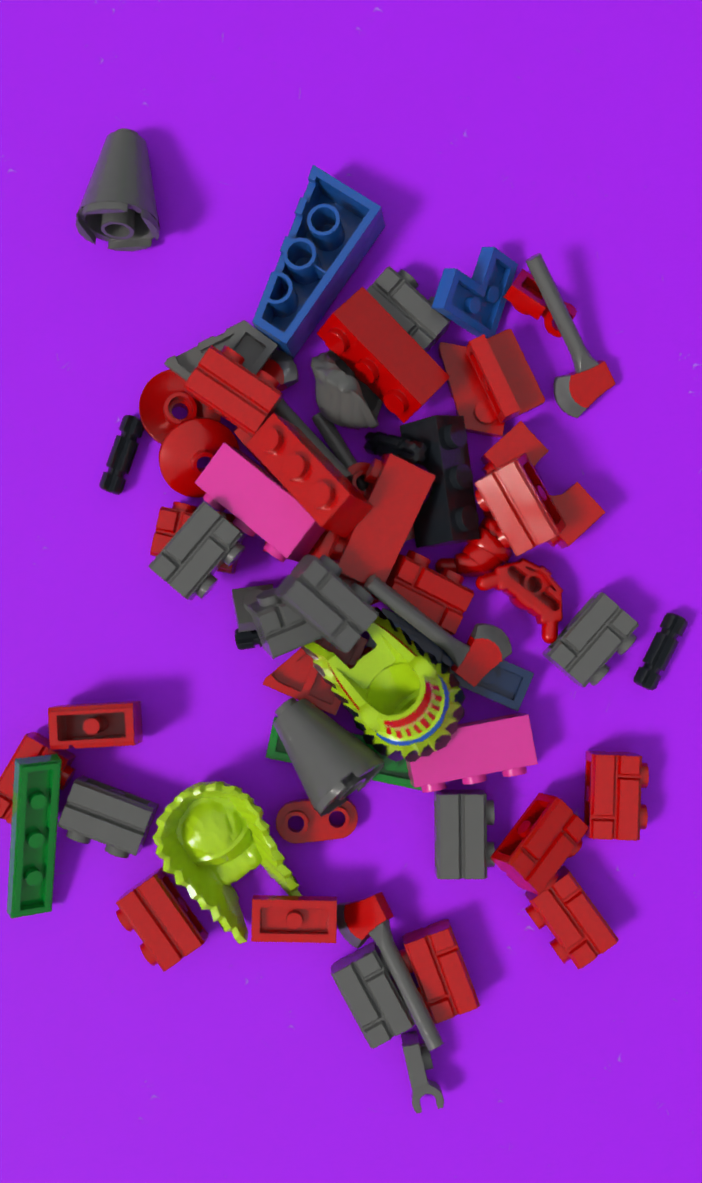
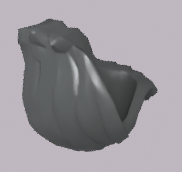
M331 350L320 353L317 357H312L311 368L315 376L316 402L321 415L330 423L349 429L359 430L360 428L368 427L373 429L379 426L377 417L383 401L356 377L352 369Z

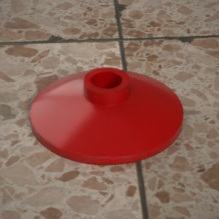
M170 369L157 374L146 384L139 401V415L143 427L160 444H162L171 429L185 420L206 417L220 422L221 419L219 414L186 393L183 388L186 381ZM176 407H182L187 411V416L183 419H177L173 416L172 410Z
M206 417L191 418L176 425L164 438L159 451L160 471L168 485L182 495L203 497L206 492L197 486L195 481L205 467L198 468L197 462L201 457L205 456L209 457L211 461L224 442L239 449L238 442L233 433L221 422Z

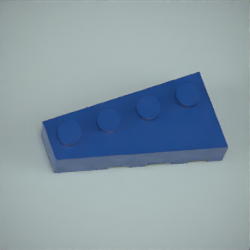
M315 165L312 166L310 171L309 183L303 198L300 197L296 207V217L289 235L284 238L280 249L281 255L275 271L271 272L252 321L258 331L275 342L279 350L288 354L293 359L385 228L381 206Z

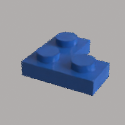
M482 247L472 279L456 268H444L431 308L476 337L483 334L486 339L494 336L507 300L504 296L512 285L518 264L495 247Z

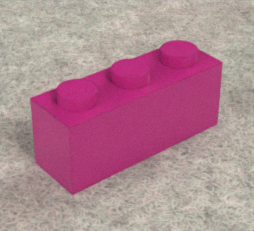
M225 442L195 481V484L206 492L202 498L209 505L220 512H223L225 509L236 516L233 524L251 537L258 534L267 542L263 548L281 562H284L286 559L300 562L326 530L310 516L276 478L242 451Z
M520 712L458 724L457 731L451 735V739L446 747L434 751L430 756H422L415 762L406 761L411 785L414 788L421 787L422 792L427 793L446 789L447 781L462 779L463 785L487 781L486 774L502 771L503 777L527 773L526 766L538 764L529 714Z

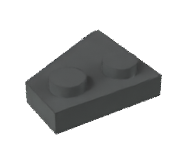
M243 320L226 329L224 333L216 337L212 336L198 343V346L176 357L174 355L168 358L164 364L175 374L187 381L211 345L220 351L225 345L240 354L245 359L242 366L256 375L259 369H263L278 349V345Z

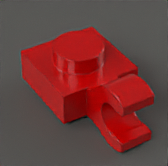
M522 269L504 298L510 301L513 307L522 314L531 315L537 320L542 316L546 330L555 337H561L532 274ZM564 302L573 320L577 310L570 303Z

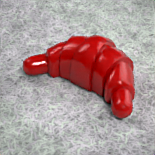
M490 511L483 512L484 518L479 525L481 539L467 541L468 544L461 553L455 554L454 558H440L435 564L437 572L440 573L442 568H446L463 577H476L492 572L494 568L506 564L513 554L511 547L505 548L499 541L496 534V526L498 524Z
M520 558L516 562L498 566L492 572L480 575L476 579V587L479 590L495 589L502 591L505 595L509 596L510 602L515 607L526 610L530 615L535 616L537 623L542 625L541 636L544 642L552 644L557 640L558 622L562 621L563 589L551 576L552 573L547 568Z

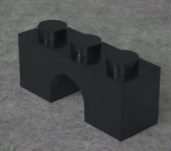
M434 415L401 425V437L411 441L423 442L427 448L424 453L426 460L421 465L416 463L413 465L424 466L429 473L436 476L432 483L430 497L422 504L413 523L416 548L446 546L481 539L464 416Z

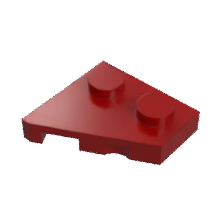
M440 342L438 353L442 359L445 372L450 376L447 384L455 403L456 415L464 416L466 432L501 438L505 422L500 424L465 351L466 346Z
M324 637L313 642L328 652H333L348 668H352L357 660L360 659L368 639L360 637L350 651L346 653L336 649ZM302 648L267 676L263 682V685L295 699L301 700L306 698L319 709L335 716L341 704V701L331 691L332 686L324 681L321 674L313 667V659Z

